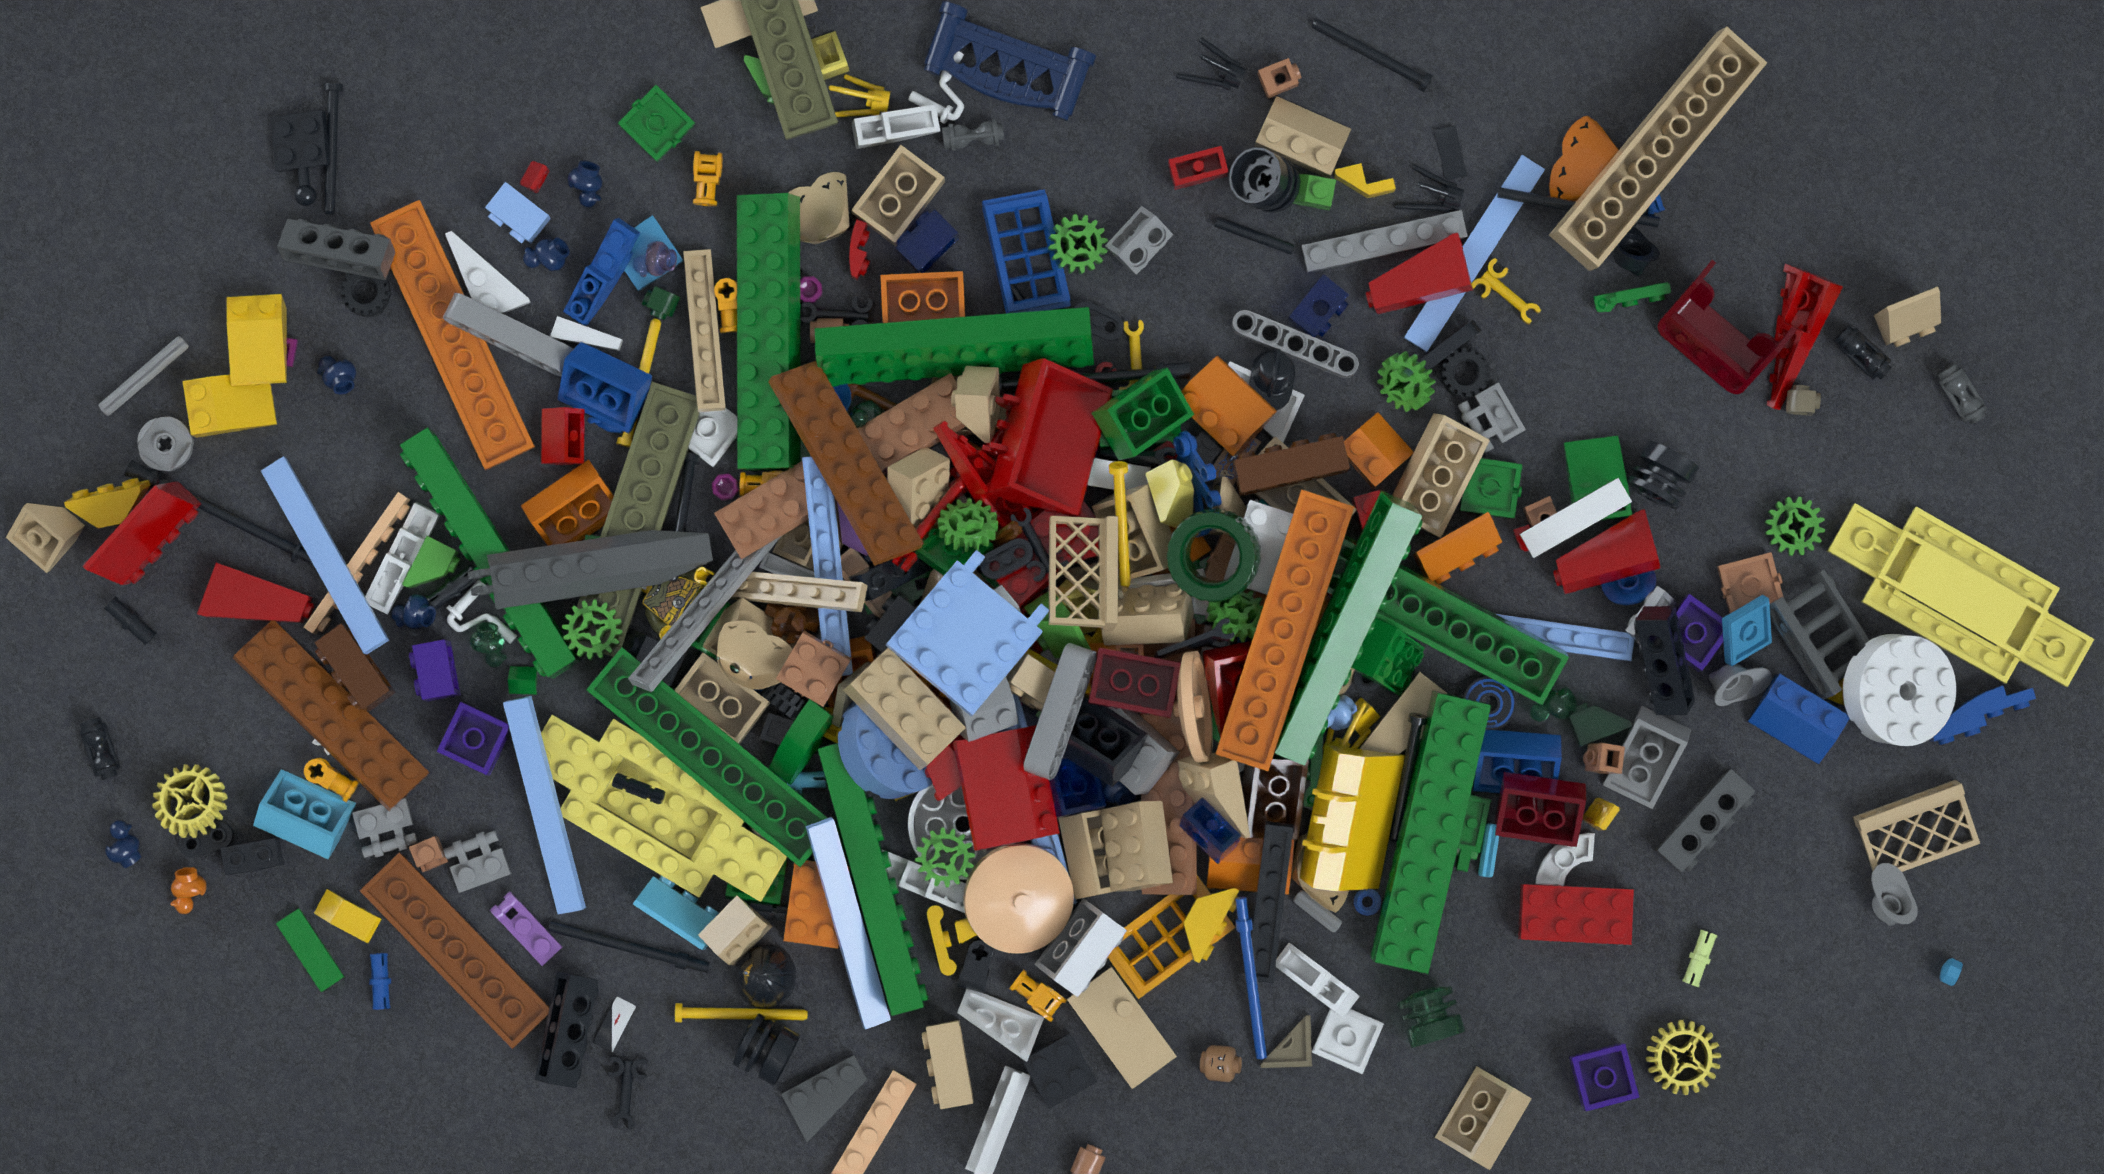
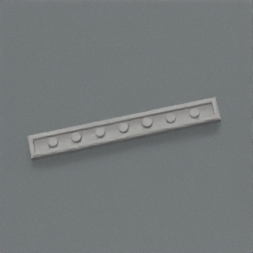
M781 536L743 559L740 558L735 550L628 678L631 684L652 692Z

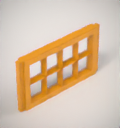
M1197 876V894L1193 895V897L1197 899L1211 895ZM1184 895L1166 896L1124 927L1127 931L1123 935V940L1132 934L1144 950L1129 961L1120 947L1117 946L1108 956V959L1138 999L1193 960L1191 949L1183 953L1172 938V936L1184 928L1183 922L1186 915L1176 903ZM1171 906L1182 923L1168 933L1156 916ZM1227 915L1224 921L1228 923L1220 937L1215 934L1210 943L1211 945L1236 928ZM1151 920L1163 937L1149 947L1137 930ZM1167 941L1179 958L1164 968L1152 951ZM1145 956H1148L1159 972L1144 982L1133 965Z

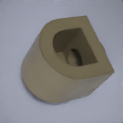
M1793 385V390L1787 391L1786 413L1812 416L1815 413V409H1820L1821 393L1809 390V386Z

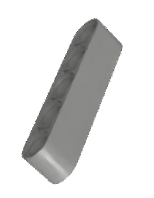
M454 293L443 316V319L449 324L562 377L564 360L573 350L570 346L460 293Z
M1242 310L1236 313L1233 318L1232 329L1238 336L1274 351L1281 349V352L1286 356L1340 378H1350L1358 369L1359 362L1355 354L1259 314ZM1240 317H1248L1252 321V327L1249 330L1244 331L1238 328L1237 320ZM1266 327L1274 328L1277 331V338L1273 341H1267L1262 335L1263 329ZM1293 337L1299 338L1303 344L1302 349L1292 351L1288 347V340ZM1316 348H1324L1328 353L1327 360L1322 362L1315 360L1313 351ZM1342 358L1350 359L1353 363V369L1350 372H1343L1338 366L1339 360Z
M1068 643L1065 646L1025 758V772L1048 780H1052L1056 776L1096 663L1097 654L1095 651L1072 643Z

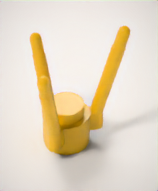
M847 74L844 75L845 80L869 89L868 93L833 85L829 86L831 91L867 99L866 106L871 107V109L835 112L836 117L880 115V112H887L891 91L884 90L882 86L873 85Z
M1366 702L1361 703L1343 739L1335 738L1332 741L1334 730L1330 727L1328 728L1323 751L1325 745L1350 747L1348 741L1367 706ZM1368 728L1351 748L1358 749L1371 733V730Z

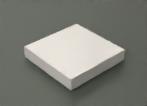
M727 408L723 411L700 412L689 449L714 468L737 438V416Z
M1330 1009L1312 1049V1053L1363 1074L1384 1023L1352 1009L1342 1018Z

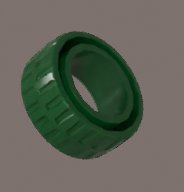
M1225 509L1198 511L1184 519L1173 531L1171 540L1167 545L1166 559L1168 560V570L1171 572V577L1178 584V587L1184 590L1187 595L1197 598V600L1217 602L1233 598L1252 583L1259 571V564L1261 563L1259 538L1251 524H1248L1246 519L1238 516L1235 512L1226 511ZM1208 528L1220 529L1228 533L1235 540L1240 552L1239 564L1234 574L1222 581L1210 580L1201 576L1194 568L1190 557L1191 545L1195 537L1202 530Z

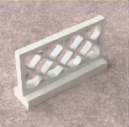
M1005 1065L965 1169L974 1172V1174H993L1031 1077L1029 1074Z

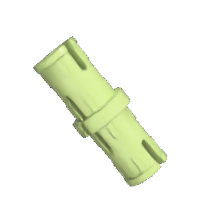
M1700 930L1694 952H1690L1689 958L1691 960L1682 980L1690 984L1694 973L1695 976L1691 985L1696 987L1700 986L1706 964L1709 965L1711 961L1709 955L1717 938V935L1710 933L1707 943H1705L1708 932Z

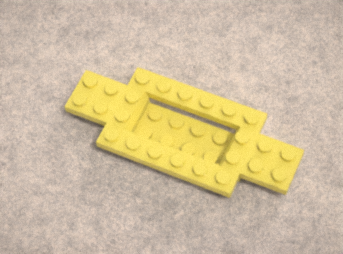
M1854 503L1827 550L1832 555L1874 578L1861 601L1863 604L2004 684L2007 683L2020 661L2064 687H2068L2094 641L2092 637L2048 613L2049 611L2047 610L2058 593L2059 587L1918 507L1913 509L1903 529H1900ZM1900 591L1905 592L1906 594L1912 596L1913 598L1919 600L1920 602L1926 604L1927 606L1933 608L1934 610H1936V611L1942 613L1943 615L1949 617L1950 619L1956 621L1957 623L1963 625L1964 627L1970 629L1971 631L1977 633L1978 635L1984 637L1985 639H1987V640L1993 642L1994 644H1996V646L1993 645L1992 643H1990V642L1984 640L1983 638L1977 636L1976 634L1970 632L1969 630L1963 628L1962 626L1956 624L1955 622L1949 620L1948 618L1942 616L1941 614L1935 612L1934 610H1932V609L1926 607L1925 605L1919 603L1918 601L1912 599L1911 597L1905 595L1904 593H1902V592H1900Z
M551 715L541 735L553 780L571 790L560 808L562 817L699 898L713 875H716L762 902L786 861V855L765 839L744 828L742 825L745 821L633 729L613 719L599 742L555 715ZM620 773L628 776V779L633 778L649 784L653 789L656 787L664 790L666 793L663 802L656 804L650 802L649 798L645 800L625 792V789L620 790L613 787L612 781L615 774Z

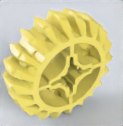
M184 764L183 772L173 768L174 776L170 777L168 774H164L167 782L165 784L157 783V787L161 792L153 793V797L158 800L153 803V808L158 811L155 817L158 820H162L161 826L164 829L169 828V832L172 835L179 832L181 838H185L189 832L192 838H196L198 830L203 835H207L206 827L216 828V824L213 821L215 818L223 820V816L219 811L227 809L226 804L222 802L228 799L227 794L222 792L225 789L224 784L218 782L219 777L216 774L211 775L210 769L206 767L201 771V767L195 764L191 770L188 765ZM190 783L187 788L179 789L183 785ZM206 786H208L210 793L208 805L202 801L205 794L203 790ZM172 797L178 801L175 809L177 812L174 817L171 813ZM193 797L197 804L192 802V804L188 803L187 805L182 798L186 800L190 798L192 800ZM197 813H200V814H201V815H199L198 817H196V818H194V819H190V818L192 817V815H194V814H197Z
M1683 1020L1678 1021V1029H1675L1674 1024L1669 1022L1667 1025L1670 1032L1668 1033L1663 1028H1659L1658 1032L1663 1037L1661 1039L1656 1036L1651 1037V1040L1657 1043L1656 1048L1647 1046L1648 1051L1654 1052V1057L1648 1056L1646 1061L1655 1062V1066L1649 1067L1648 1071L1649 1073L1656 1071L1659 1073L1653 1080L1659 1082L1665 1079L1662 1084V1088L1665 1090L1670 1084H1673L1672 1093L1677 1094L1679 1091V1086H1682V1093L1684 1095H1688L1689 1086L1697 1093L1699 1092L1698 1082L1702 1086L1708 1087L1709 1084L1704 1078L1708 1076L1711 1079H1715L1716 1075L1710 1072L1711 1067L1715 1069L1720 1068V1065L1712 1063L1713 1058H1721L1720 1053H1712L1711 1050L1717 1048L1719 1044L1717 1042L1708 1043L1712 1039L1713 1034L1709 1032L1703 1037L1702 1034L1705 1027L1700 1025L1694 1031L1695 1022L1693 1021L1688 1023L1687 1029H1685ZM1682 1034L1691 1035L1690 1040L1680 1048L1668 1043L1675 1036ZM1698 1042L1701 1043L1705 1052L1704 1065L1698 1062L1694 1056ZM1672 1049L1681 1053H1685L1687 1050L1689 1052V1055H1687L1690 1057L1689 1060L1695 1065L1682 1062L1679 1065L1677 1061L1679 1058H1677V1054L1672 1052ZM1663 1050L1672 1057L1671 1070L1668 1074L1662 1065L1661 1056ZM1687 1067L1699 1072L1695 1077L1688 1080L1675 1079L1678 1073L1680 1074Z

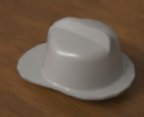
M1727 664L1709 675V680L1716 692L1714 702L1718 706H1725L1733 702L1755 697L1770 685L1772 673L1763 667L1747 670L1740 664L1733 666Z
M1882 863L1876 866L1871 878L1875 893L1872 900L1874 913L1880 920L1886 922L1888 926L1895 925L1896 923L1909 924L1913 922L1917 917L1918 908L1905 876L1896 866L1890 863Z

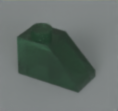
M1587 703L1571 708L1573 714L1567 716L1579 747L1632 727L1631 721L1597 706L1588 708Z

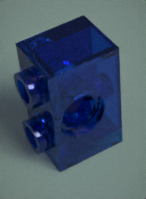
M1323 274L1292 312L1288 320L1305 334L1312 337L1319 335L1322 338L1332 326L1328 322L1334 314L1340 316L1349 305L1345 301L1349 294ZM1317 302L1325 303L1328 307V313L1323 316L1315 314L1313 305Z
M1203 797L1183 814L1179 824L1217 864L1238 846L1242 836Z

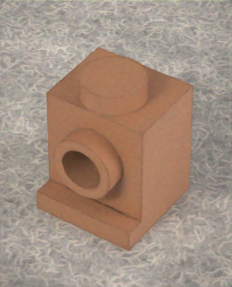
M1289 58L1260 69L1257 73L1267 99L1299 85L1298 79L1301 78L1296 63L1291 64ZM1278 74H1282L1285 77V82L1277 83L1275 77Z
M1550 496L1523 508L1531 527L1541 522V515L1546 514L1551 517L1557 513Z
M1606 743L1588 744L1587 751L1583 756L1585 771L1601 774H1622L1625 747ZM1608 752H1613L1612 767L1607 766Z
M437 836L409 847L416 866L421 867L422 872L448 862Z

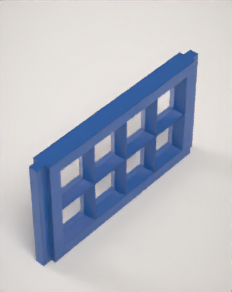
M1045 189L982 201V210L1006 314L1070 307V296L1064 269L1058 268L1061 261L1059 259L1052 261L1051 258L1056 253L1055 251L1048 250V247L1054 244V241L1048 239L1049 235L1055 234V230L1053 229L1054 225ZM1039 207L1042 224L1023 227L1019 210ZM1014 211L1018 228L998 232L995 215ZM1044 230L1047 247L1028 250L1024 233ZM1019 234L1023 251L1004 255L1000 238ZM1049 253L1053 270L1033 274L1030 256ZM1025 258L1028 275L1009 278L1005 261ZM1054 276L1058 293L1039 297L1035 280ZM1030 281L1033 298L1014 301L1010 284Z

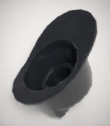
M1632 226L1614 248L1613 257L1618 266L1629 270L1636 276H1640L1649 262L1659 258L1660 252L1637 228Z
M1281 349L1261 353L1255 358L1252 365L1249 385L1274 409L1280 410L1289 402L1292 395L1295 366L1291 359L1281 352Z

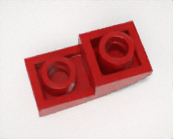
M858 219L853 228L849 252L851 275L857 281L860 275L865 276L870 261L867 260V252L859 249L860 245L865 247L870 231L866 230L868 227L867 223Z

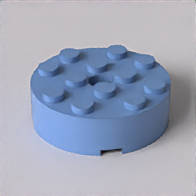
M854 701L848 706L842 716L844 720L842 729L838 732V746L842 762L848 774L858 786L865 791H871L880 795V798L895 799L921 791L933 784L931 778L926 777L924 772L926 767L919 770Z

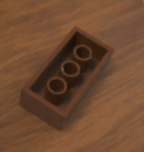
M1335 433L1319 436L1318 442L1309 443L1308 439L1292 442L1291 448L1282 449L1281 445L1265 448L1264 454L1255 455L1254 451L1238 454L1237 460H1234L1232 464L1240 497L1344 474L1350 469L1343 436L1336 437Z

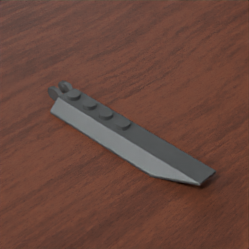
M649 530L487 555L489 569L473 570L468 572L469 579L491 576L492 585L476 586L471 589V595L477 596L493 593L495 609L659 585L713 561L708 533Z

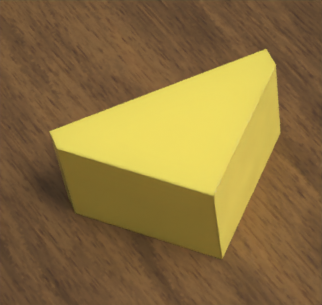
M836 31L811 39L824 80L849 72V67Z

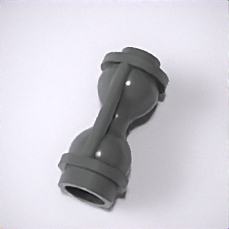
M996 119L985 121L973 130L960 124L954 126L949 124V127L942 128L945 149H952V151L962 149L974 140H978L985 145L995 144V146H999V140H1004L1002 123L997 124Z
M1955 363L1937 375L1941 380L1939 384L1964 423L1970 421L1971 424H1974L1986 416L1983 411L1987 409V406L1963 368L1959 369ZM1966 387L1969 388V390H1970V392L1972 393V395H1970V394L1967 392ZM1954 395H1956L1959 398L1960 404L1957 402Z

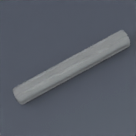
M180 336L176 337L100 402L98 406L101 411L107 416L111 415L189 347L187 342Z

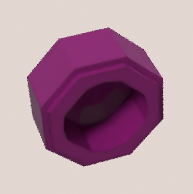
M814 276L803 277L800 280V299L803 302L815 303L822 296V284Z
M730 474L718 475L712 482L713 494L722 501L733 499L739 492L738 481Z

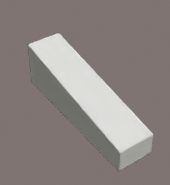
M558 316L550 337L556 340L578 344L583 342L589 346L620 351L623 342L620 338Z
M769 552L763 558L760 568L774 574L815 578L813 571Z

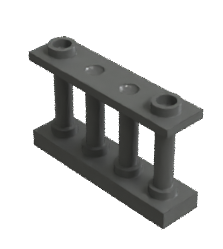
M1822 570L1809 578L1814 586L1791 601L1787 602L1781 597L1770 603V618L1820 697L1825 700L1842 690L1839 681L1845 677L1850 661L1832 672L1825 664L1824 657L1849 641L1856 652L1859 653L1865 647V643L1870 640L1836 589L1834 579L1825 570ZM1820 595L1829 609L1806 624L1801 625L1795 617L1794 611ZM1835 618L1844 632L1820 648H1815L1809 639V634Z

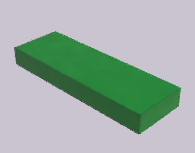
M300 908L276 923L321 992L345 977Z

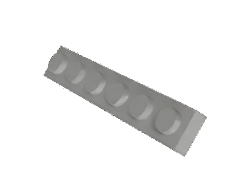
M1462 210L1305 244L1301 248L1307 273L1432 246L1454 233H1459L1461 239L1468 236Z

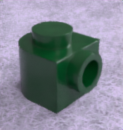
M655 286L653 291H647L642 305L652 309L650 315L665 321L666 316L672 318L680 297Z

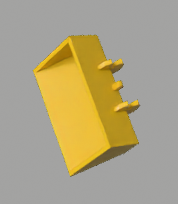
M1325 745L1317 788H1314L1312 792L1315 795L1308 835L1307 839H1304L1302 843L1305 846L1299 876L1302 881L1312 888L1332 891L1379 888L1405 755Z

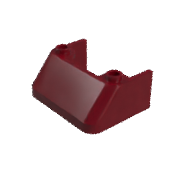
M1711 260L1659 321L1658 331L1664 339L1725 390L1732 394H1741L1778 355L1796 332V329L1792 327L1779 342L1766 333H1758L1749 340L1709 306L1715 294L1711 285L1704 278L1716 264L1714 260Z

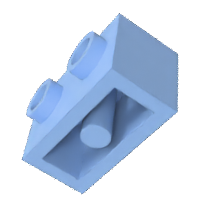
M506 182L485 207L490 212L488 218L500 227L503 223L512 229L509 234L520 243L526 240L531 244L551 219L548 214Z

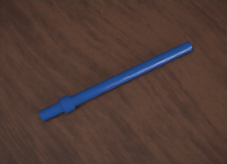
M1237 897L1235 901L1238 919L1235 922L1236 930L1240 932L1256 1059L1267 1058L1251 938V930H1253L1252 918L1248 915L1246 897Z

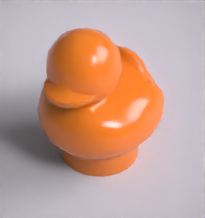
M194 867L177 870L175 872L176 879L171 884V892L177 898L170 905L174 906L181 914H187L193 909L194 903L190 897L199 894L203 896L206 892V881L197 874V869Z

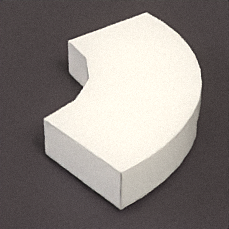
M1595 833L1579 834L1577 847L1555 845L1541 862L1535 884L1564 886L1566 876L1574 866L1581 862L1593 861Z

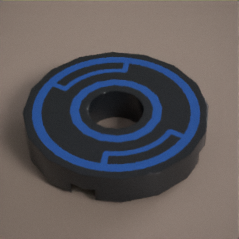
M1488 676L1474 680L1466 688L1462 697L1482 701L1485 696L1494 697L1497 706L1495 710L1489 712L1486 729L1497 730L1504 727L1512 720L1516 712L1517 699L1513 689Z

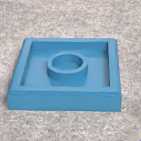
M653 215L635 227L640 232V235L631 250L634 254L624 270L638 291H641L684 262Z
M1761 595L1722 618L1726 664L1733 666L1772 643L1770 602L1768 597Z

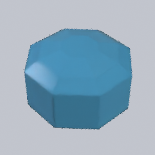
M1953 958L1948 959L1942 966L1939 977L1940 981L1950 986L1954 985L1962 971V962Z

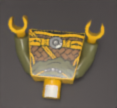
M704 567L695 568L680 575L675 583L668 580L659 585L642 587L641 591L647 594L642 602L647 607L645 616L653 631L661 639L703 590V586L708 584L706 582L707 576L710 574L714 575V572Z

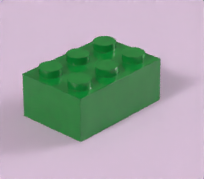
M1163 368L1151 371L1092 412V415L1118 460L1137 456L1194 416V413L1169 369Z

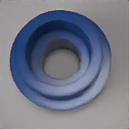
M1373 889L1359 890L1354 897V907L1362 915H1373L1381 906L1380 895ZM1366 896L1372 899L1370 907H1365L1362 904V899Z

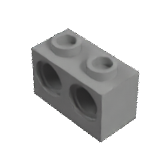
M1141 206L1105 247L1123 266L1137 275L1141 269L1146 267L1150 259L1165 246L1173 234L1156 215Z

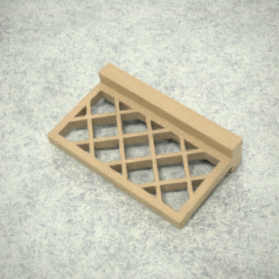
M1050 516L1049 625L1102 627V630L1113 631L1118 624V516H1107L1106 519ZM1056 524H1067L1074 533L1064 541L1056 533ZM1087 525L1098 526V537L1093 542L1081 532ZM1076 535L1087 545L1078 555L1067 544ZM1062 548L1074 558L1065 567L1056 560V553ZM1089 549L1098 556V564L1092 569L1081 559ZM1076 561L1087 572L1079 581L1067 571ZM1062 574L1074 585L1065 594L1056 587V580ZM1089 576L1098 583V590L1092 596L1080 585ZM1076 588L1087 599L1079 608L1067 598ZM1062 601L1073 611L1068 618L1056 617V606ZM1088 603H1091L1098 610V620L1087 619L1080 611Z
M1953 780L1854 816L1853 819L1862 838L1872 871L1878 866L1877 862L1882 853L1895 858L1892 865L1903 872L1980 844L1964 797L1965 792L1962 783ZM1958 800L1961 811L1957 819L1944 814L1948 804ZM1941 806L1940 811L1935 810V808ZM1926 811L1938 814L1931 829L1918 823L1922 814ZM1963 816L1965 818L1966 824L1961 822ZM1942 817L1955 822L1948 837L1935 831ZM1901 820L1911 823L1905 838L1892 832L1896 823ZM1890 825L1889 828H1888V830L1882 828V827H1885V826ZM1959 825L1968 828L1971 836L1970 840L1962 843L1953 840ZM1916 826L1929 832L1922 846L1910 841ZM1879 829L1886 833L1879 847L1870 843L1867 835L1868 832ZM1933 834L1946 840L1942 849L1937 852L1927 849ZM1890 835L1903 841L1897 855L1884 850ZM1951 842L1956 844L1954 846L1949 847ZM1907 844L1920 849L1915 860L1907 861L1901 858ZM1872 848L1878 850L1875 856ZM1899 861H1901V862L1904 863V864H1901V865H1898V866H1897V864H1898Z

